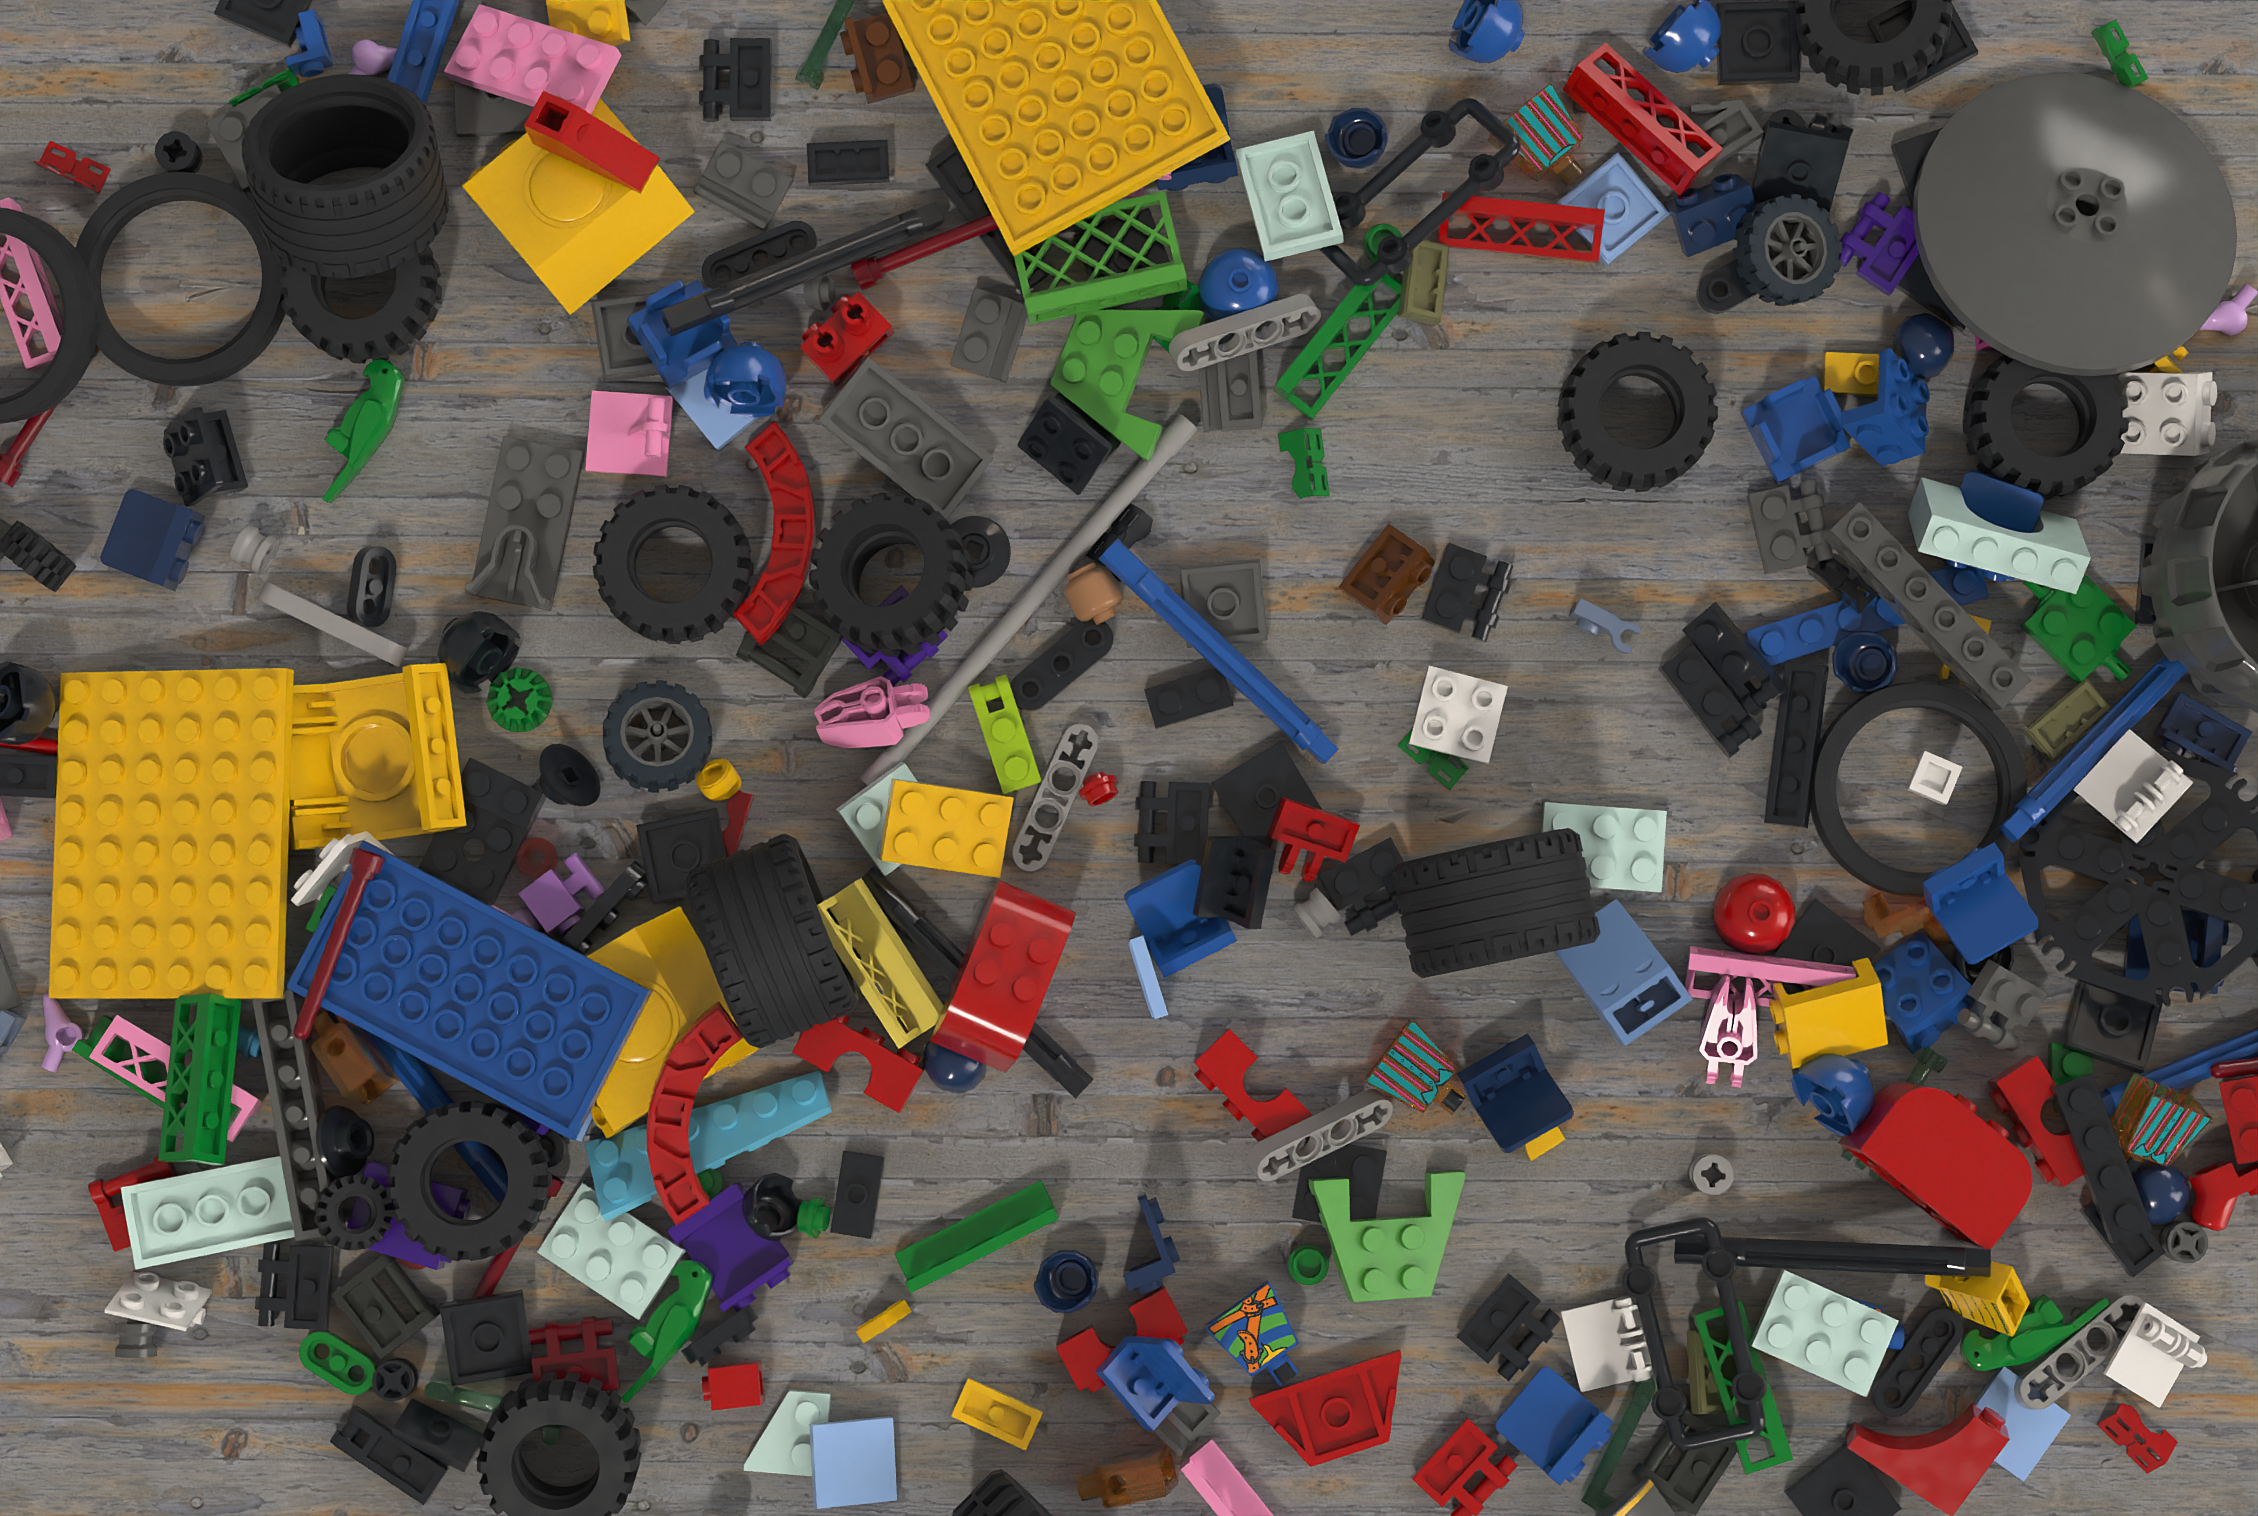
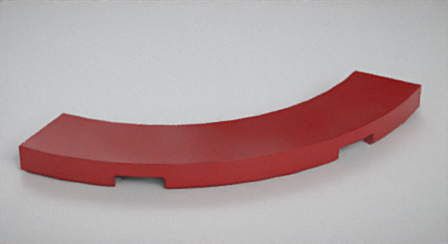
M775 420L744 447L761 470L771 495L774 510L772 551L765 572H762L752 592L732 614L760 646L775 633L789 615L800 596L809 573L810 558L816 538L815 505L807 472L791 441Z
M719 1001L702 1013L674 1044L662 1064L649 1102L646 1131L650 1169L661 1202L676 1226L710 1204V1197L704 1190L695 1172L689 1148L688 1130L695 1095L703 1078L717 1060L730 1047L743 1038L739 1028Z

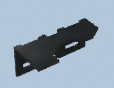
M1130 503L1112 523L1111 531L1109 533L1105 532L1086 556L1105 566L1098 558L1119 538L1122 532H1125L1126 535L1121 542L1130 549L1135 542L1149 535L1153 519L1142 509ZM1138 514L1139 516L1133 522V524L1130 527H1127L1130 524V522L1134 519V517ZM1112 572L1113 576L1119 582H1121V580Z
M1834 558L1821 561L1814 568L1806 567L1811 577L1815 578L1828 590H1831L1858 614L1879 594L1860 578L1854 577L1851 580L1847 577L1849 570ZM1831 562L1839 571L1836 573L1826 564ZM1859 585L1870 593L1867 597L1856 589Z

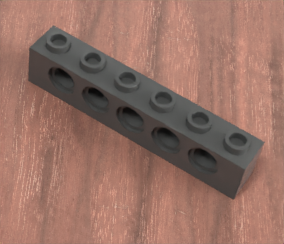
M1861 502L1848 509L1821 535L1991 711L2002 709L2031 681Z
M287 989L284 990V999H252L294 1235L295 1240L299 1241L321 1236L318 1231V1224L315 1223L314 1216H316L315 1204L321 1196L319 1194L322 1190L329 1186V1183L336 1180L337 1177L324 1166L316 1144L317 1125L321 1115L325 1112L312 1035L310 1032L306 1039L300 1040L293 1034V1029L305 997ZM341 1203L338 1208V1218L341 1224L346 1227Z

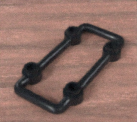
M1466 98L1455 103L1445 113L1440 111L1427 113L1422 119V134L1355 194L1341 192L1333 198L1341 227L1345 229L1356 227L1365 218V206L1430 147L1441 148L1451 143L1456 135L1455 125L1468 114L1504 145L1494 156L1480 154L1474 157L1468 170L1469 178L1402 238L1396 236L1384 238L1378 246V260L1368 269L1363 270L1337 244L1319 248L1353 283L1358 286H1370L1379 281L1387 272L1399 273L1407 269L1413 260L1412 250L1479 190L1491 191L1502 183L1504 179L1503 169L1519 154L1521 148L1520 139L1479 101Z
M1697 1217L1631 1233L1625 1242L1628 1269L1623 1275L1622 1284L1626 1293L1636 1298L1658 1389L1652 1397L1651 1405L1656 1416L1665 1420L1671 1442L1682 1450H1695L1758 1436L1765 1426V1413L1761 1399L1767 1392V1381L1759 1371L1753 1368L1731 1278L1737 1269V1258L1730 1249L1724 1247L1718 1225L1709 1218ZM1704 1234L1708 1252L1702 1259V1269L1708 1278L1716 1281L1738 1372L1732 1381V1393L1739 1402L1746 1405L1749 1421L1686 1434L1681 1415L1686 1410L1687 1398L1680 1388L1673 1385L1652 1298V1293L1658 1284V1277L1650 1266L1644 1264L1641 1247Z

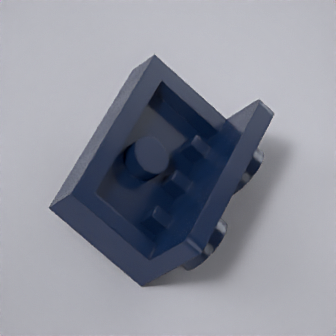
M1738 174L1717 176L1709 185L1698 189L1689 188L1682 195L1679 196L1676 193L1673 199L1664 202L1666 210L1673 217L1682 253L1687 257L1733 240L1736 230L1743 225L1740 221L1746 213L1753 212L1752 208L1756 205L1751 185Z
M2177 692L2153 735L2162 739L2161 747L2171 753L2184 756L2186 752L2197 758L2200 762L2235 772L2238 767L2234 766L2253 731L2184 693Z

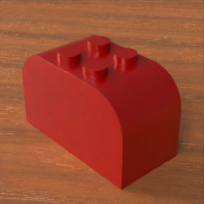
M998 880L989 893L930 1042L1006 1073L1016 1062L1030 1034L1068 939L1076 912Z
M1910 1082L1893 1083L1879 1090L1874 1095L1875 1101L1872 1111L1864 1122L1853 1133L1851 1132L1848 1136H1842L1838 1144L1962 1243L1977 1249H1992L2025 1206L2032 1190L2033 1179L2030 1165L2024 1154L2007 1140L2010 1133L1991 1119L1985 1121L1974 1113L1978 1108L1958 1093L1954 1096L1948 1091Z

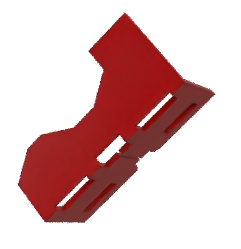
M49 141L40 161H33L37 166L97 194H100L111 171L110 168L87 157H84L82 161L75 159L76 153L52 141ZM53 148L66 153L65 157L63 158L52 153ZM47 163V164H49V165H51V166H53V167H56V168H58V169H60V170H59V172H58V171L54 170L53 168H51V167H49V166H47V165H45V164ZM90 165L102 170V174L100 175L89 170ZM65 173H69L75 176L76 178H71L65 175ZM82 180H84V181H86V182H88V183H90V184H92V185H94V186H96V187L94 188L93 186H91V185H89V184L83 182Z
M738 791L727 801L726 807L730 819L727 828L723 831V837L728 857L738 851L752 801L755 797L752 793Z
M2120 1403L2114 1414L2097 1423L2117 1445L2121 1446L2123 1444L2128 1449L2126 1454L2147 1474L2166 1464L2178 1443L2165 1429L2161 1435L2151 1432L2142 1423L2138 1412L2132 1406ZM2120 1418L2131 1430L2128 1431L2117 1419ZM2107 1425L2118 1435L2117 1437L2106 1427ZM2136 1433L2145 1441L2143 1444L2134 1437ZM2150 1447L2161 1459L2158 1460L2147 1448ZM2137 1455H2139L2149 1466H2146V1465L2137 1457Z

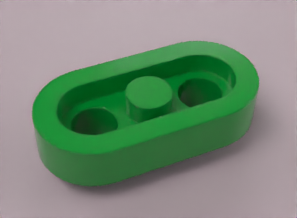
M327 1330L311 1333L302 1341L299 1357L304 1367L350 1395L362 1394L373 1387L372 1378L373 1373L377 1369V1364L371 1356ZM320 1343L326 1344L329 1347L330 1353L327 1358H321L317 1354V1347ZM354 1365H359L363 1368L364 1377L362 1380L353 1378L351 1370Z

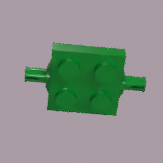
M2085 573L2076 594L2029 581L2023 582L2039 599V602L2034 612L2020 627L2077 684L2082 682L2095 668L2105 665L2120 682L2133 671L2116 652L2119 650L2121 642L2137 625Z

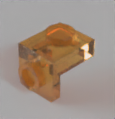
M1881 892L1862 901L1865 922L1872 931H1876L1879 939L1900 930L1903 937L1925 927L1923 919L1932 914L1925 904V898L1891 913Z

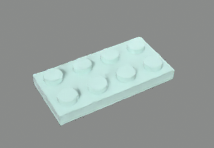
M280 1156L121 1187L135 1270L295 1237Z

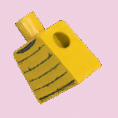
M1991 1261V1277L1925 1275V1285L1940 1290L1949 1309L1955 1314L2012 1337L2030 1303L2014 1268L1998 1262Z

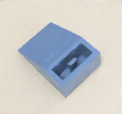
M1615 899L1595 913L1601 933L1594 943L1554 951V953L1618 1046H1626L1693 999L1662 955L1621 903Z

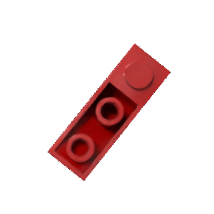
M546 91L542 92L524 124L534 145L640 194L660 160L657 155L587 111Z

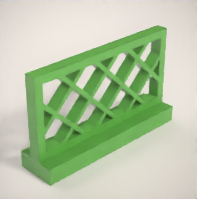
M1165 191L1114 202L1075 223L1086 230L1075 248L1057 238V233L1046 239L1035 257L1026 251L1014 256L1029 325L1187 290V276L1184 264L1182 263ZM1159 204L1162 218L1154 230L1135 219L1143 207ZM1133 210L1130 216L1124 213L1125 211ZM1113 214L1125 221L1115 239L1096 229L1103 216ZM1093 219L1091 224L1085 222V220ZM1130 226L1150 236L1139 254L1120 243ZM1163 227H1165L1167 238L1159 234ZM1091 234L1110 245L1099 263L1080 252ZM1157 240L1170 248L1173 261L1156 265L1144 256L1153 242ZM1052 243L1071 254L1060 271L1041 261ZM1115 249L1134 259L1127 272L1117 274L1105 267ZM1023 258L1031 263L1027 270H1025ZM1076 258L1095 268L1087 281L1077 283L1065 275ZM1140 263L1146 266L1145 268L1137 269ZM1036 267L1055 277L1047 290L1031 293L1028 279ZM1100 272L1106 275L1105 277L1097 278ZM1061 281L1067 284L1065 286L1058 287Z

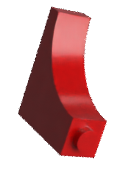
M1972 1403L1957 1419L1938 1430L1916 1436L1886 1435L1865 1428L1856 1422L1846 1433L1848 1449L1949 1516L1955 1514L2010 1439L2007 1427L2004 1425L2006 1421L2002 1416L1988 1407L1981 1410Z

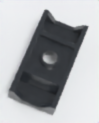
M469 758L461 774L467 826L435 833L418 868L492 906L547 796L543 792L482 762ZM472 838H479L484 843L485 853L478 861H469L463 852L464 845Z

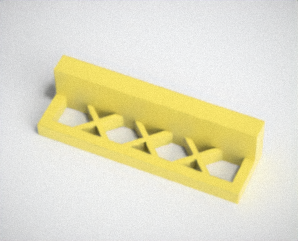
M862 878L818 904L819 913L833 948L898 1049L936 1025L944 1007ZM827 909L831 910L839 925L834 922ZM852 947L856 949V951L861 957V960L857 958ZM875 982L878 983V985L883 991V994L879 992V990L875 986ZM897 1016L900 1017L901 1021L909 1031L907 1034L902 1028L899 1021L897 1020Z

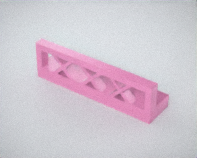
M8 197L0 200V208L23 212L21 206ZM5 234L7 238L4 247L0 246V299L26 370L32 371L52 362L60 344L63 320L38 253L21 240ZM8 256L14 258L21 276L17 285L5 280L2 274V269ZM8 287L15 289L12 296H10ZM22 293L28 295L34 312L31 322L18 317L15 309ZM21 323L28 326V329L25 334ZM37 330L42 333L48 353L33 358L29 344Z
M1690 946L1684 987L1691 997L1711 999L1717 984L1710 989L1693 987L1695 970L1718 973L1721 977L1724 974L1730 975L1729 988L1733 991L1728 992V997L1735 1002V1000L1742 997L1743 993L1737 989L1732 980L1737 976L1758 978L1764 985L1755 991L1756 1005L1769 1007V1001L1775 999L1773 984L1779 981L1801 984L1805 989L1804 991L1856 978V972L1850 966ZM1769 990L1773 997L1762 996L1761 994Z
M116 1015L89 1058L165 1103L166 1093L160 1089L166 1087L167 1080L154 1084L148 1083L143 1078L141 1063L157 1060L166 1066L168 1074L171 1047ZM115 1036L130 1044L133 1059L115 1063L103 1056ZM138 1050L144 1052L147 1056L139 1057ZM185 1056L184 1065L186 1066V1068L192 1060L187 1056ZM135 1065L137 1075L126 1070L125 1067ZM234 1084L232 1085L231 1105L241 1111L227 1133V1140L232 1143L249 1116L255 1118L263 1105L258 1098ZM180 1102L181 1108L185 1106L182 1102Z
M1212 1438L1180 1463V1470L1217 1516H1274Z

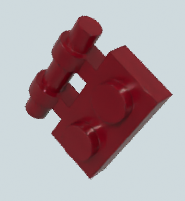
M595 1316L583 1317L582 1322L560 1325L559 1321L546 1322L545 1327L529 1329L531 1345L546 1343L547 1347L546 1356L531 1358L535 1382H539L544 1373L556 1372L557 1379H565L567 1372L580 1373L579 1381L589 1384L592 1377L603 1382L601 1391L619 1389L620 1381L615 1346L599 1348L598 1336L614 1334L612 1318L596 1320ZM583 1338L584 1351L562 1353V1341Z

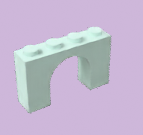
M1923 477L1920 479L1908 511L1909 521L1919 552L2073 594L2077 593L2091 559L2076 519L2041 510L2033 533L2012 531L1985 521L1970 511L1964 502L1959 487Z

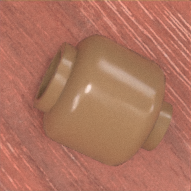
M1092 562L1066 576L1069 583L1065 585L1063 592L1078 620L1088 621L1093 619L1095 624L1099 625L1118 614L1115 606L1123 600V593L1112 572L1106 566L1097 567L1095 562Z

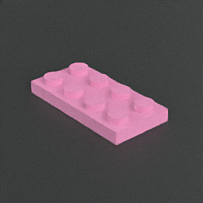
M479 4L444 73L449 80L532 107L535 106L542 92L546 91L592 114L621 57V53L615 46Z

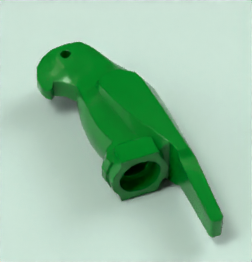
M382 359L373 360L366 366L363 376L370 378L371 388L357 398L350 406L343 418L341 427L329 429L328 435L324 438V441L348 458L347 466L322 497L327 503H332L354 480L392 431L404 387L405 375L389 361Z
M685 1260L677 1264L672 1271V1276H678L679 1289L667 1296L656 1307L646 1325L633 1327L628 1335L629 1342L644 1357L653 1358L651 1366L622 1396L624 1402L630 1401L644 1388L697 1330L713 1285L712 1273L701 1262Z
M2042 1294L2040 1297L2032 1299L2029 1311L2024 1313L2013 1337L1996 1331L1991 1338H1984L1979 1335L1980 1331L1978 1329L1971 1330L1961 1340V1356L1973 1370L1979 1371L2034 1361L2079 1330L2107 1307L2109 1301L2107 1298H2100L2075 1317L2062 1324L2064 1316L2052 1299Z

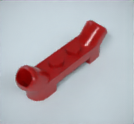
M2218 1161L2189 1175L2188 1179L2196 1193V1198L2189 1214L2192 1222L2218 1232L2226 1229L2238 1196L2245 1192H2248L2250 1196L2258 1194V1162L2235 1171L2231 1162Z

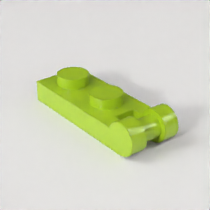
M1006 674L995 677L996 682L980 686L979 683L968 686L1003 795L1042 782ZM1001 697L1005 708L989 713L986 702Z

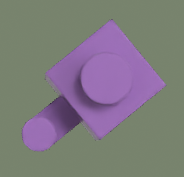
M577 852L564 861L573 874L568 879L564 880L557 870L550 869L518 893L547 933L554 934L556 931H559L563 935L570 931L580 920L578 915L586 910L576 897V894L584 889L592 901L600 898L605 892V889Z

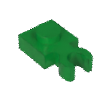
M2048 1043V1073L2055 1084L2063 1083L2087 1073L2093 1074V1058L2063 1048V1043ZM2053 1100L2054 1111L2059 1113L2055 1100Z

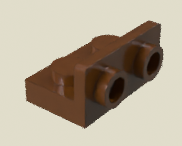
M888 12L853 22L852 17L845 18L847 30L839 33L846 56L852 54L855 56L858 69L850 70L856 93L865 92L867 103L870 104L914 92L898 31Z
M1388 523L1342 581L1339 588L1347 596L1371 611L1380 622L1387 625L1392 618L1397 617L1404 610L1407 599L1417 586L1427 581L1435 561L1423 546Z

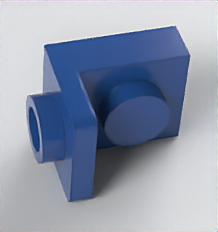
M312 9L298 13L301 27L295 28L301 50H308V52L285 58L287 67L295 75L300 74L301 77L317 76L324 72V68L334 65L323 21L315 10Z

